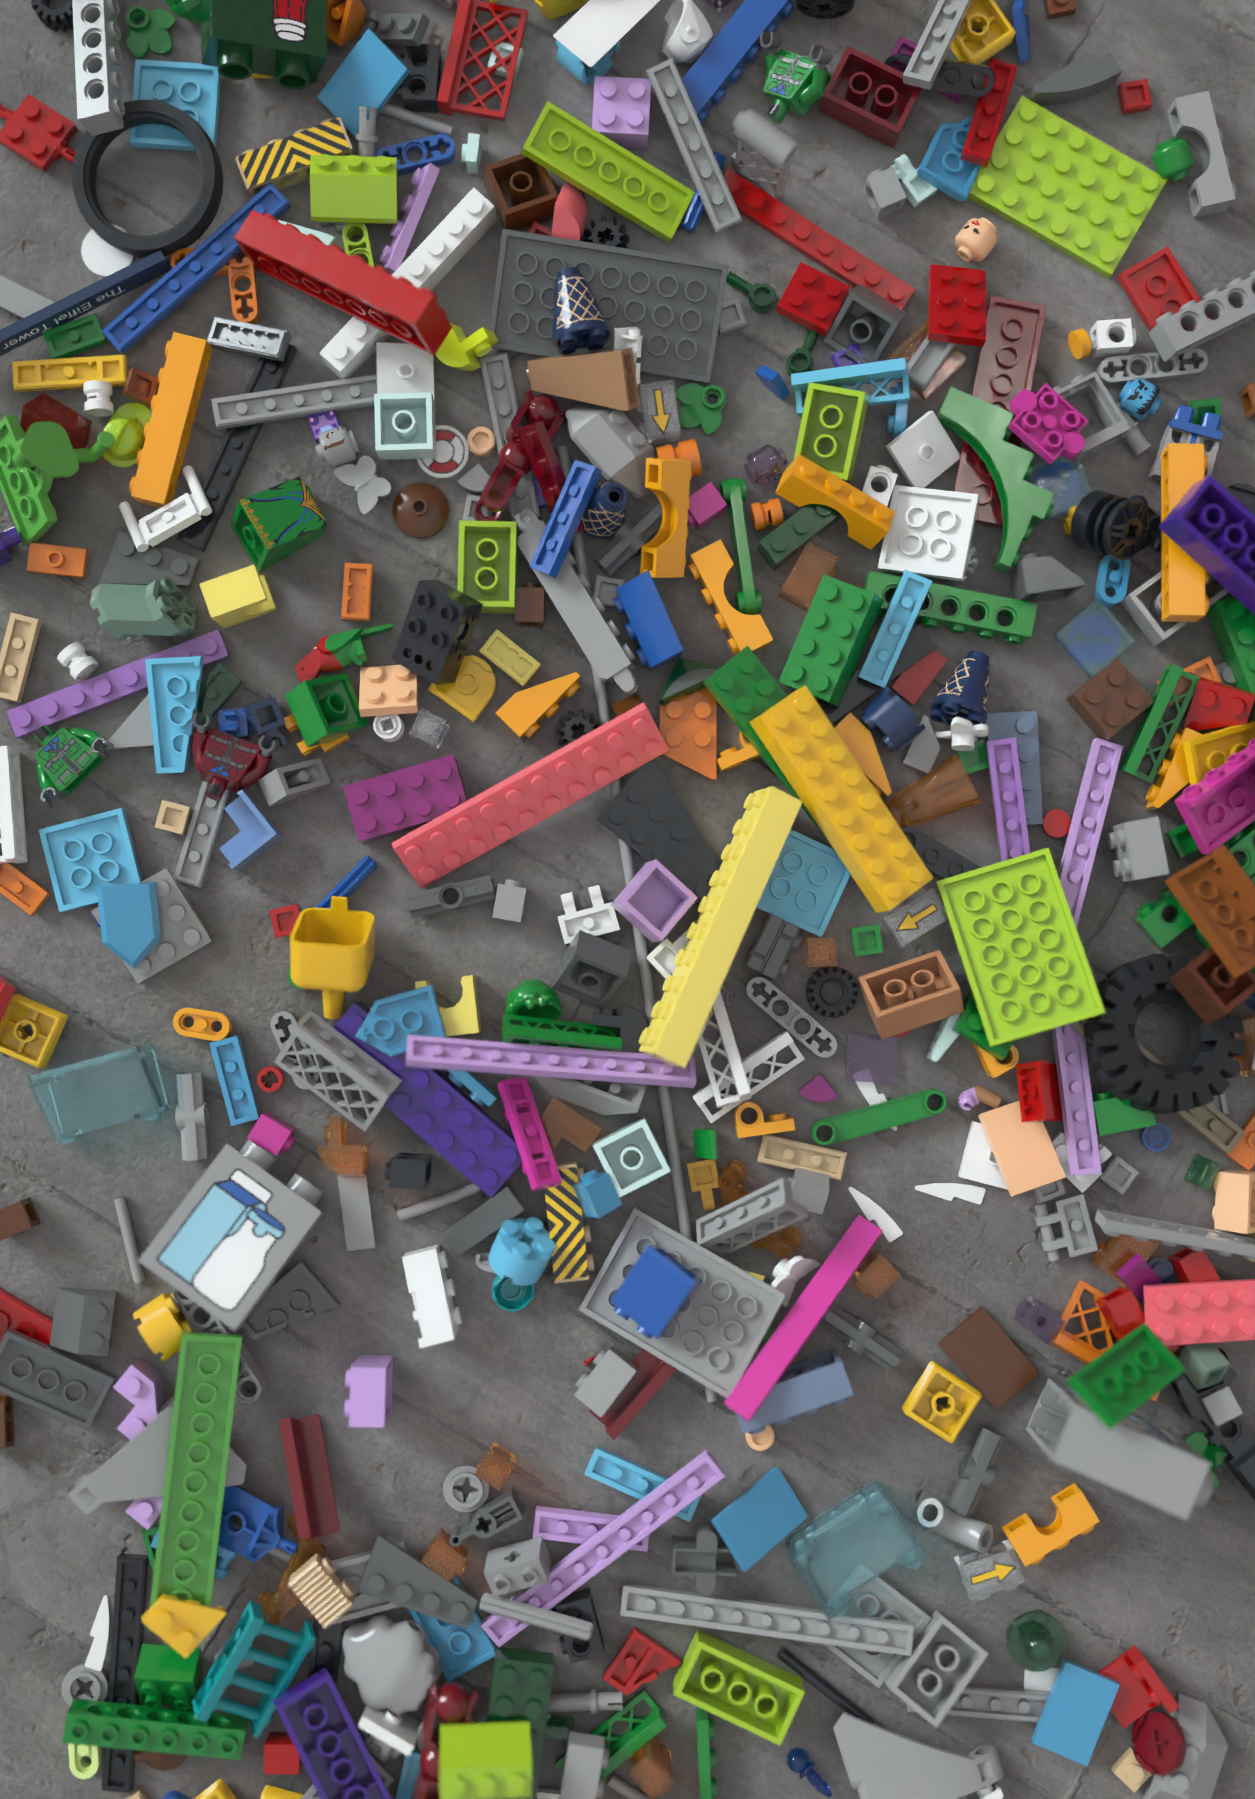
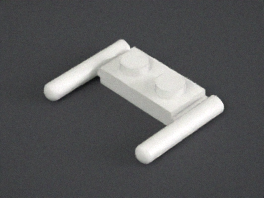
M187 465L182 470L192 494L186 493L138 520L139 524L130 503L126 501L120 503L119 509L138 552H144L148 549L149 545L153 547L202 519V515L207 516L212 513L211 506L192 466Z

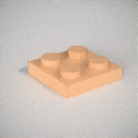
M402 665L361 667L359 691L360 716L418 713V674Z

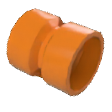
M694 438L678 442L677 447H673L671 444L655 447L656 458L691 460L692 477L702 475L700 456Z

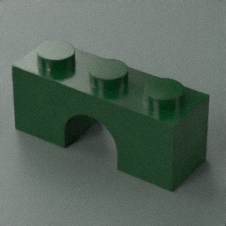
M805 505L759 541L757 550L775 571L796 555L797 551L806 542L816 535L820 536L839 521L842 515L826 505Z

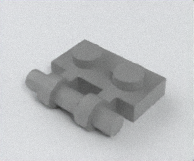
M1082 1193L1053 1200L1055 1212L1048 1213L1046 1203L1034 1205L1037 1214L1035 1216L1036 1225L1040 1226L1043 1236L1041 1244L1043 1251H1047L1050 1262L1060 1260L1058 1249L1066 1247L1070 1258L1098 1251L1085 1198ZM1059 1222L1062 1237H1054L1052 1223Z

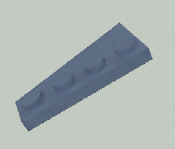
M1037 711L988 713L986 725L989 727L985 738L986 741L1016 737L1027 825H1042Z

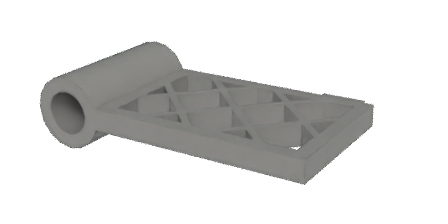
M749 109L746 112L742 110L733 122V127L735 128L734 136L738 138L737 151L731 156V165L734 166V171L778 201H781L784 197L791 159L799 143L754 110Z

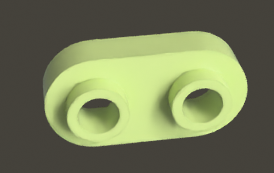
M68 1744L69 1766L72 1774L80 1779L92 1777L102 1762L101 1747ZM83 1756L90 1757L91 1762H86Z

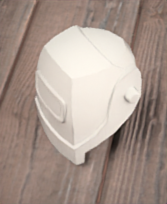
M674 0L664 17L669 25L663 41L662 52L668 59L673 58V61L677 64H690L706 50L713 38V33L703 13L692 0Z

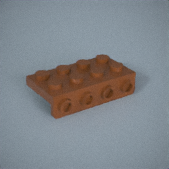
M1221 845L1209 855L1182 869L1164 882L1232 976L1237 978L1255 966V885L1227 847Z

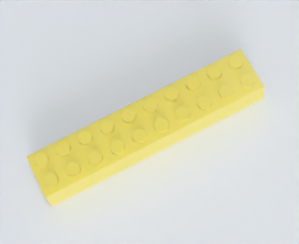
M773 786L754 791L746 798L743 806L746 810L742 819H738L733 827L732 834H734L731 844H728L721 854L723 862L719 871L716 870L710 879L709 886H711L708 896H704L699 903L697 910L700 912L696 922H693L687 930V943L684 949L681 948L675 957L674 964H676L673 974L669 975L663 984L662 989L665 992L661 1001H657L652 1009L651 1017L653 1019L649 1028L643 1030L640 1036V1052L668 1065L686 1068L803 801Z

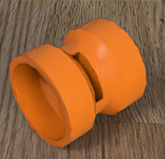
M779 498L769 499L764 504L759 502L750 504V514L755 532L762 531L771 525L776 528L784 522Z

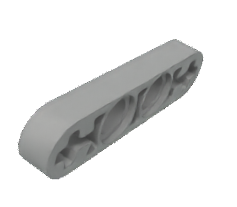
M1193 348L1169 360L1172 363V371L1165 373L1158 366L1159 360L1162 359L1159 352L1105 358L1097 367L1096 372L1103 384L1109 387L1125 385L1128 380L1133 382L1136 378H1143L1149 382L1193 378L1206 368L1208 357L1203 350ZM1191 357H1193L1195 362H1199L1195 369L1193 364H1184L1180 368V363L1188 362ZM1134 362L1141 363L1145 369L1144 374L1140 376L1133 374L1130 369L1131 364ZM1124 364L1123 371L1116 372L1112 378H1110L1108 373L1103 372L1108 366H1110L1112 371L1120 370Z
M753 977L747 982L745 991L749 999L810 1051L822 1058L831 1057L837 1050L835 1037L764 977ZM754 982L756 984L763 982L765 984L763 990L771 995L772 990L777 993V995L769 1000L767 1007L762 1004L767 999L760 994L756 995V997L752 995L754 989L751 986ZM781 999L788 1004V1011L785 1015L777 1016L774 1014L772 1005L776 1000ZM799 1018H805L810 1023V1029L806 1034H798L794 1029V1023ZM816 1027L820 1030L816 1034L820 1039L825 1040L827 1037L830 1039L828 1045L831 1048L829 1051L822 1050L819 1052L817 1050L819 1044L814 1039H811L810 1044L806 1042V1039L813 1035Z

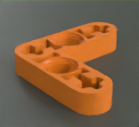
M196 247L180 249L174 252L170 262L172 268ZM242 250L241 252L245 255L242 263H238L235 259L239 256L237 254L229 261V265L223 266L213 276H229L232 312L236 321L256 325L260 320L256 268ZM240 279L251 281L250 288L245 292H240L236 289V284ZM242 300H247V305L251 311L248 315L249 318H244L240 314L244 312Z

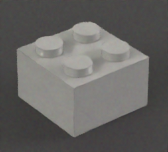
M1159 817L1136 820L1109 827L1107 843L1109 848L1113 849L1115 861L1112 862L1114 876L1119 878V883L1170 874Z

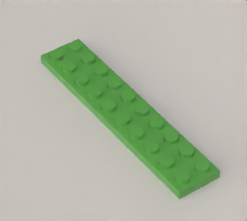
M182 1332L150 1608L163 1594L176 1596L180 1600L199 1601L200 1605L211 1607L242 1335Z

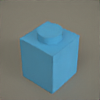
M592 1170L583 1174L580 1177L581 1181L572 1185L586 1217L601 1218L622 1205L609 1173H600Z

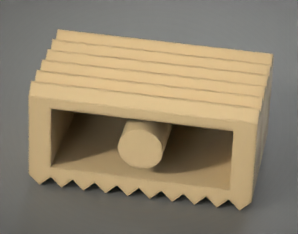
M316 1553L291 1574L288 1585L304 1605L307 1606L312 1615L322 1624L323 1628L326 1629L353 1606L355 1598L353 1594H355V1591L346 1579L341 1581L334 1573L336 1572V1567L328 1557L322 1559Z

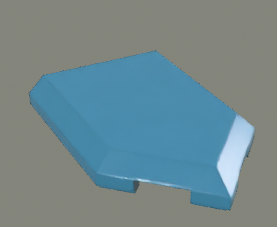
M972 118L963 119L962 122L954 124L946 123L939 125L917 171L920 179L957 201H965L981 168V165L960 159Z
M156 882L97 886L102 943L135 969L162 939Z
M429 985L375 1000L355 1037L391 1057L406 1053L408 1035L447 1038L433 986Z

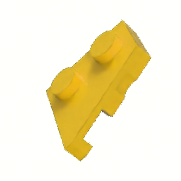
M163 1594L142 1616V1622L186 1659L226 1615V1609L222 1606H217V1608L200 1605L199 1601L180 1600L176 1596Z

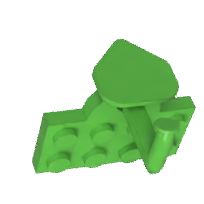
M6 415L0 421V488L18 534L23 541V546L36 543L58 521L56 510L48 496L53 478L73 476L78 471L79 464L96 462L109 447L114 445L115 437L108 431L100 432L97 437L98 441L91 448L73 449L67 432L58 423L51 421L35 422L30 426L25 435L24 429L20 426L16 415Z

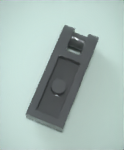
M368 10L365 17L366 25L360 29L357 38L360 40L369 28L387 46H420L430 20L424 13L379 14L376 11Z

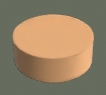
M476 427L468 434L467 444L469 450L475 456L486 457L494 451L496 440L490 429Z
M770 1424L766 1425L765 1430L759 1433H745L748 1445L757 1451L768 1449L774 1442V1431Z

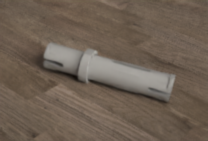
M597 1689L579 1693H550L548 1712L591 1711V1714H597L598 1711H623V1693L621 1691L597 1692Z

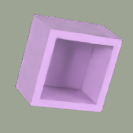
M595 76L592 129L625 149L648 150L651 83L649 79Z
M655 859L644 864L611 903V906L653 943L662 941L698 897Z
M359 1355L355 1362L351 1363L350 1370L346 1371L345 1387L350 1388V1397L346 1399L344 1409L345 1417L349 1418V1427L385 1428L392 1414L394 1355Z

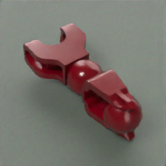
M532 390L525 393L522 404L505 436L508 443L501 448L499 463L486 483L474 509L473 515L476 521H498L522 476L529 473L532 469L528 454L522 445L518 432V426L523 417L525 416L527 424L543 420L545 428L548 430L547 433L550 441H552L557 430L565 421L567 410L559 411L558 404L552 397L544 394L534 396ZM485 506L487 509L496 512L495 515L485 517L482 514V507Z
M456 1682L447 1683L441 1688H438L434 1683L431 1687L429 1702L422 1722V1738L425 1747L420 1755L421 1767L414 1783L411 1799H440L438 1787L440 1734L437 1735L433 1729L436 1714L442 1721L447 1723H458L460 1720V1724L472 1723L473 1712L478 1702L477 1690L469 1694L463 1685Z

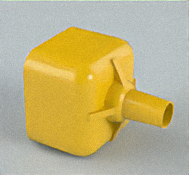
M332 896L331 909L307 908L300 912L290 935L291 978L293 983L299 988L322 990L324 1017L331 1020L340 1019L344 1015L345 992H358L366 984L375 956V917L370 912L348 910V897Z

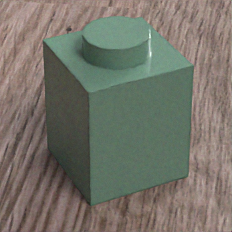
M1213 1343L1184 1344L1178 1358L1180 1363L1186 1368L1184 1371L1185 1375L1197 1389L1219 1384L1230 1366V1363Z

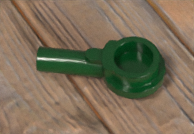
M731 271L727 274L726 282L749 296V304L754 311L766 313L774 308L777 302V295L771 286L759 283L752 285Z
M810 329L802 347L796 348V351L787 358L786 371L789 376L795 373L813 371L814 363L811 352L819 333Z

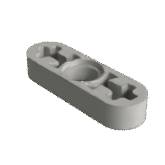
M290 1011L276 1013L270 1022L271 1030L280 1051L287 1042V1040L284 1042L282 1037L288 1036L284 1028H278L277 1024L281 1023L280 1017L283 1016L284 1019L291 1020L292 1024L288 1025L290 1034H292L291 1030L298 1022L296 1015ZM299 1038L300 1044L303 1046V1048H310L309 1045H307ZM290 1055L285 1057L291 1063H298L297 1058H293ZM304 1055L305 1059L308 1058L309 1060L307 1065H316L313 1055ZM313 1072L314 1076L312 1079L319 1083L321 1079L319 1072ZM292 1076L297 1087L304 1090L308 1089Z

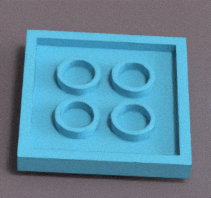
M135 59L132 101L156 100L179 108L201 125L216 148L221 75L218 72V67L201 63ZM143 124L130 128L129 143L132 147L196 151L186 135L167 125Z
M124 808L39 829L59 912L63 913L97 904V886L140 883L143 881Z
M790 829L756 908L768 914H773L804 931L822 938L851 874L834 849Z

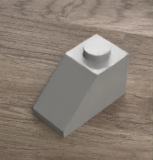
M321 758L276 768L258 781L269 807L292 801L331 784Z

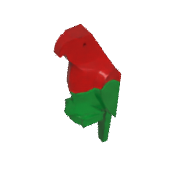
M392 623L367 629L358 628L321 637L318 644L295 665L299 681L302 683L305 680L316 679L321 673L337 671L351 663L363 666L364 663L368 662L362 639L393 630Z

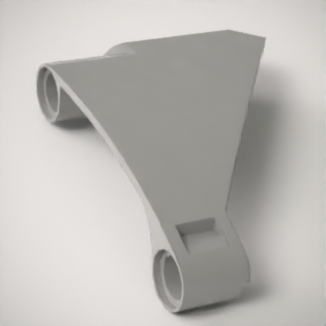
M175 1395L163 1404L157 1413L158 1416L114 1456L90 1475L84 1474L68 1488L65 1495L85 1515L91 1513L103 1502L163 1496ZM230 1445L225 1487L244 1484L247 1466Z
M843 1712L833 1726L853 1789H857L860 1799H958L991 1785L1004 1776L998 1752L994 1745L979 1746L970 1751L968 1756H964L899 1735L846 1712Z

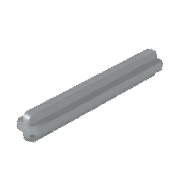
M484 1593L480 1601L481 1611L586 1641L592 1635L593 1624L591 1622L504 1597H494L490 1593Z

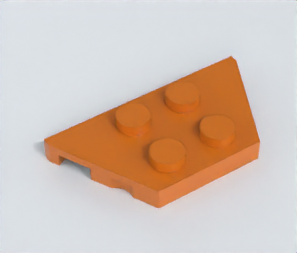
M706 687L687 696L683 694L670 700L666 706L660 705V733L669 749L662 756L674 760L682 766L706 776L710 780H716L717 700Z

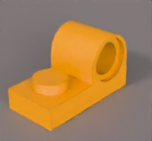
M741 731L738 737L741 749L737 751L736 747H732L720 753L721 758L716 761L720 773L760 757V754L745 739V735Z
M972 1043L988 1077L995 1078L1012 1069L1018 1062V1050L1013 1045L1008 1052L1007 1061L1000 1064L996 1057Z
M746 1100L737 1105L734 1110L735 1130L738 1138L795 1130L794 1119L791 1116L786 1117V1112L769 1114V1119L764 1120L761 1108L755 1102ZM748 1107L756 1111L755 1119L749 1123L741 1120L742 1111Z

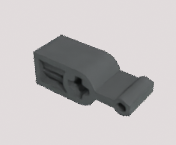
M512 1487L486 1501L479 1509L474 1511L471 1522L462 1527H454L449 1538L452 1547L459 1546L462 1540L473 1534L479 1538L491 1537L522 1520L525 1509L514 1488ZM480 1518L490 1519V1524L487 1525L485 1521L480 1523Z

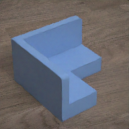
M243 789L238 792L239 797L224 808L241 832L219 848L230 862L229 867L235 871H240L283 837L250 793Z

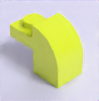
M451 324V331L435 355L442 363L463 371L479 369L481 365L477 357L488 354L492 350V346L499 342L494 331L482 327L466 338L461 327Z

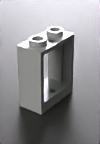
M1096 371L1087 376L1085 374L1078 375L1069 382V385L1063 388L1061 386L1053 388L1066 401L1085 393L1106 429L1084 439L1085 446L1075 459H1071L1073 464L1121 441L1131 429Z

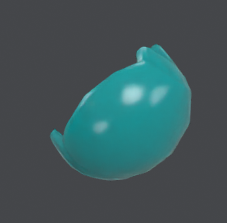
M496 1275L491 1287L492 1298L495 1304L502 1310L510 1312L522 1310L534 1299L535 1283L525 1286L512 1283L513 1279L505 1275L502 1279Z

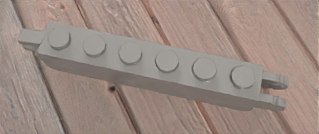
M528 507L518 513L515 519L522 533L518 536L517 545L530 564L547 524L543 520L540 521ZM568 549L556 579L533 569L599 678L610 683L615 681L620 689L626 694L628 693V695L636 694L639 685L631 671L636 668L632 662L636 657L627 643L623 646L617 636L621 633L612 619L607 621L602 612L606 608L599 597L595 596L593 598L588 591L591 584L583 572L578 574L573 565L577 562L570 550Z

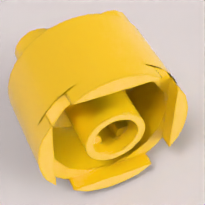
M164 1292L133 1313L134 1320L138 1317L141 1319L142 1324L138 1326L142 1337L155 1355L159 1352L163 1354L160 1359L162 1361H166L180 1352L182 1332H195L188 1319L182 1314L179 1305L173 1297V1293L168 1295Z

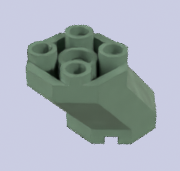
M165 577L162 580H154L148 585L101 583L92 591L90 605L93 610L98 608L101 614L97 617L99 624L117 640H123L128 637L127 640H132L138 635L186 636L194 631L196 621L194 611L197 609L195 601L176 587L169 577Z

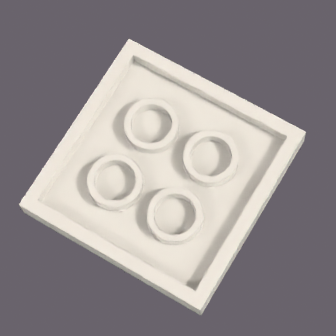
M894 485L890 509L895 511L889 532L883 539L878 569L880 571L901 574L904 573V570H908L925 577L964 581L980 499L979 494Z

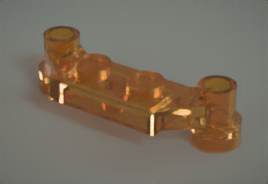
M738 1160L728 1162L718 1179L722 1201L718 1205L720 1208L748 1195L741 1185L747 1176V1168ZM787 1226L781 1232H773L750 1244L754 1249L761 1247L775 1252L780 1258H787L791 1252L798 1249L803 1237L797 1228Z
M295 1512L288 1519V1528L297 1537L296 1543H299V1547L296 1553L290 1557L276 1594L272 1591L262 1593L256 1600V1603L261 1605L263 1617L274 1625L281 1623L286 1613L299 1603H303L288 1585L291 1574L316 1553L323 1559L326 1552L325 1546L319 1542L318 1537L309 1540H299Z

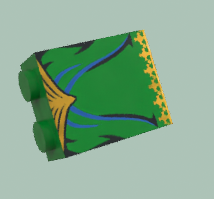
M300 477L239 500L231 522L233 531L253 565L256 566L258 573L265 571L321 538L328 526L325 513L322 509H318L313 500L311 489L304 485Z

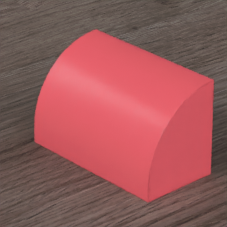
M566 182L563 183L554 206L551 236L580 241L588 221V204L581 191Z

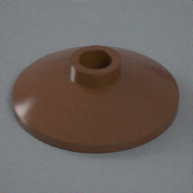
M416 482L405 486L399 491L395 497L392 512L395 523L403 533L413 538L423 539L434 536L442 530L448 519L449 506L445 495L439 488L430 483ZM418 503L425 505L424 510L421 512L414 510Z

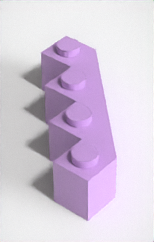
M141 1357L130 1365L113 1387L135 1405L117 1428L130 1440L158 1416L157 1413L164 1404L163 1375ZM163 1496L135 1499L125 1512L148 1530L161 1515Z

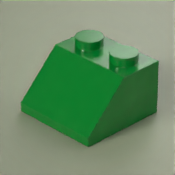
M347 673L305 680L285 694L307 747L329 743L369 725L366 717L360 716L359 701Z

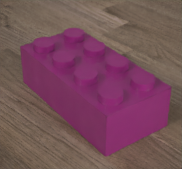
M453 754L343 786L358 841L363 844L419 828L468 801L459 765Z

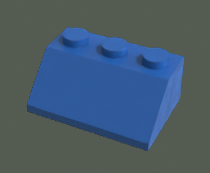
M649 570L617 588L615 593L617 597L613 598V602L619 615L624 613L628 621L624 626L630 640L635 639L638 644L639 650L636 651L641 666L647 665L649 671L679 659L683 653V648Z

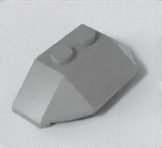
M582 402L567 410L565 416L568 419L570 438L593 465L602 470L601 474L607 481L621 484L625 487L626 491L631 492L638 499L651 492V490L645 488L646 458H654L653 446L627 418L624 412Z
M533 1076L550 1095L602 1115L637 1113L647 1087L645 1084Z
M1177 1692L1175 1701L1179 1708L1170 1713V1716L1178 1722L1183 1730L1186 1739V1756L1183 1765L1177 1772L1168 1776L1152 1774L1148 1779L1142 1799H1211L1228 1749V1744L1206 1702Z

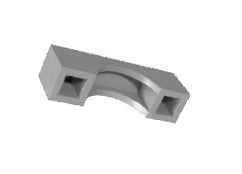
M1209 91L1175 98L1167 111L1173 137L1178 136V139L1184 138L1192 144L1200 153L1203 163L1202 175L1194 181L1187 191L1193 218L1226 211L1235 200L1236 186L1230 179L1229 158L1226 154L1224 155L1222 147L1223 134L1221 128L1217 127L1215 119L1216 105L1214 101H1211Z

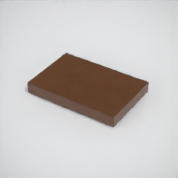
M982 1306L938 1343L996 1411L1040 1374Z

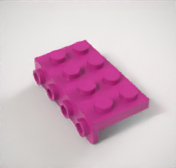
M1255 738L1248 743V747L1241 752L1230 755L1226 759L1227 762L1207 772L1202 781L1184 789L1183 795L1174 800L1201 854L1209 855L1255 820Z

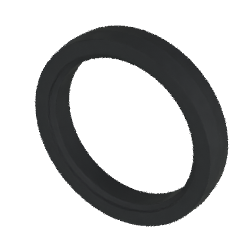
M144 99L123 103L125 114L123 115L122 129L95 136L86 131L77 147L72 168L74 196L86 222L109 245L138 257H147L157 251H161L164 256H169L195 243L213 222L223 193L221 162L216 148L205 130L192 117L179 108L156 100ZM162 124L182 132L195 147L201 167L199 193L189 213L174 227L154 235L129 234L115 228L107 220L100 208L95 185L97 168L104 151L118 135L138 125Z

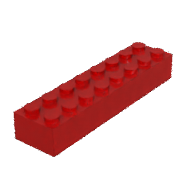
M252 210L234 237L258 271L433 356L452 329L446 317V311L437 302L436 294L428 288L423 287L419 289L408 279L402 276L396 278L381 266H370L360 256L353 255L351 257L334 244L328 246L313 234L307 236L301 233L290 223L286 225L279 223L269 213L262 215Z

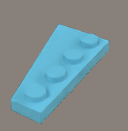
M204 656L145 659L156 774L187 772L194 732L192 717L197 711Z

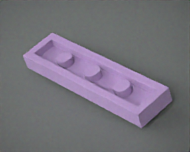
M431 163L415 171L411 180V184L414 185L412 191L405 196L400 209L403 210L401 218L391 228L390 235L392 240L390 245H387L380 255L381 267L386 269L391 275L402 264L440 171L438 167Z
M536 1506L533 1538L542 1536L544 1540L583 1544L620 1515ZM649 1535L629 1550L647 1552Z

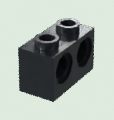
M421 44L420 46H405V54H400V59L411 72L398 87V99L403 100L404 108L409 111L439 114L437 97L442 71L440 45ZM419 62H425V63H426V64H425L424 66H422V67H416V66H415V65H416L417 63H419ZM415 90H424L420 95L413 94Z
M398 1152L394 1155L390 1162H386L385 1180H389V1188L425 1190L431 1183L432 1154Z
M590 1588L572 1592L557 1603L556 1607L552 1608V1611L570 1616L566 1611L572 1607L578 1608L581 1614L573 1618L591 1622L593 1624L591 1638L584 1645L577 1644L574 1641L575 1637L563 1634V1636L559 1637L563 1655L568 1654L570 1664L604 1655L605 1647Z

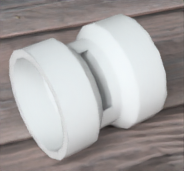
M101 380L85 382L83 384L84 394L87 396V401L84 403L85 414L94 417L113 415L114 407L113 403L110 402V397L113 394L112 384Z
M79 641L65 647L57 657L62 666L69 667L70 675L77 682L89 677L99 664L92 656H88L85 653L86 648Z
M397 714L376 716L374 718V731L384 741L396 742L404 735L405 725Z

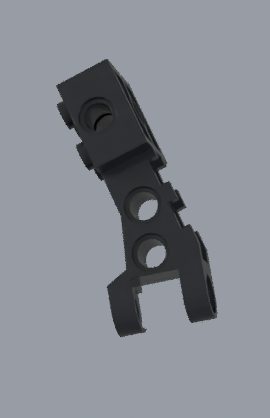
M1218 1348L1230 1363L1219 1384L1195 1390L1193 1383L1183 1372L1171 1382V1385L1183 1411L1192 1421L1200 1422L1205 1427L1207 1432L1203 1435L1210 1444H1215L1223 1449L1227 1454L1223 1458V1463L1255 1500V1436L1241 1421L1240 1416L1229 1420L1232 1425L1231 1432L1226 1436L1222 1435L1220 1431L1221 1425L1214 1426L1200 1398L1224 1386L1230 1387L1237 1377L1228 1356L1222 1348Z

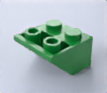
M142 1644L134 1676L142 1704L154 1708L170 1705L180 1710H188L193 1707L192 1700L202 1684L204 1660L201 1648L196 1647L185 1659L171 1646Z

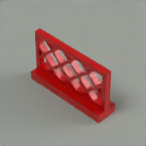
M459 0L437 97V103L442 115L452 116V113L455 112L505 122L519 51L522 46L528 19V10L478 0ZM478 11L489 12L494 18L482 27L476 20ZM509 17L520 18L519 25L509 32L502 23ZM498 25L504 35L491 43L485 33ZM482 36L488 46L475 54L470 47L471 42ZM509 41L514 47L513 53L502 59L495 47L502 42L506 43ZM493 51L499 62L485 70L479 60ZM476 63L482 73L469 81L464 74L465 69ZM503 66L508 75L507 80L496 86L490 75L497 72V68ZM487 79L493 89L480 97L474 86ZM470 89L476 100L469 105L458 104L459 96ZM497 95L502 102L500 111L489 110L484 102Z

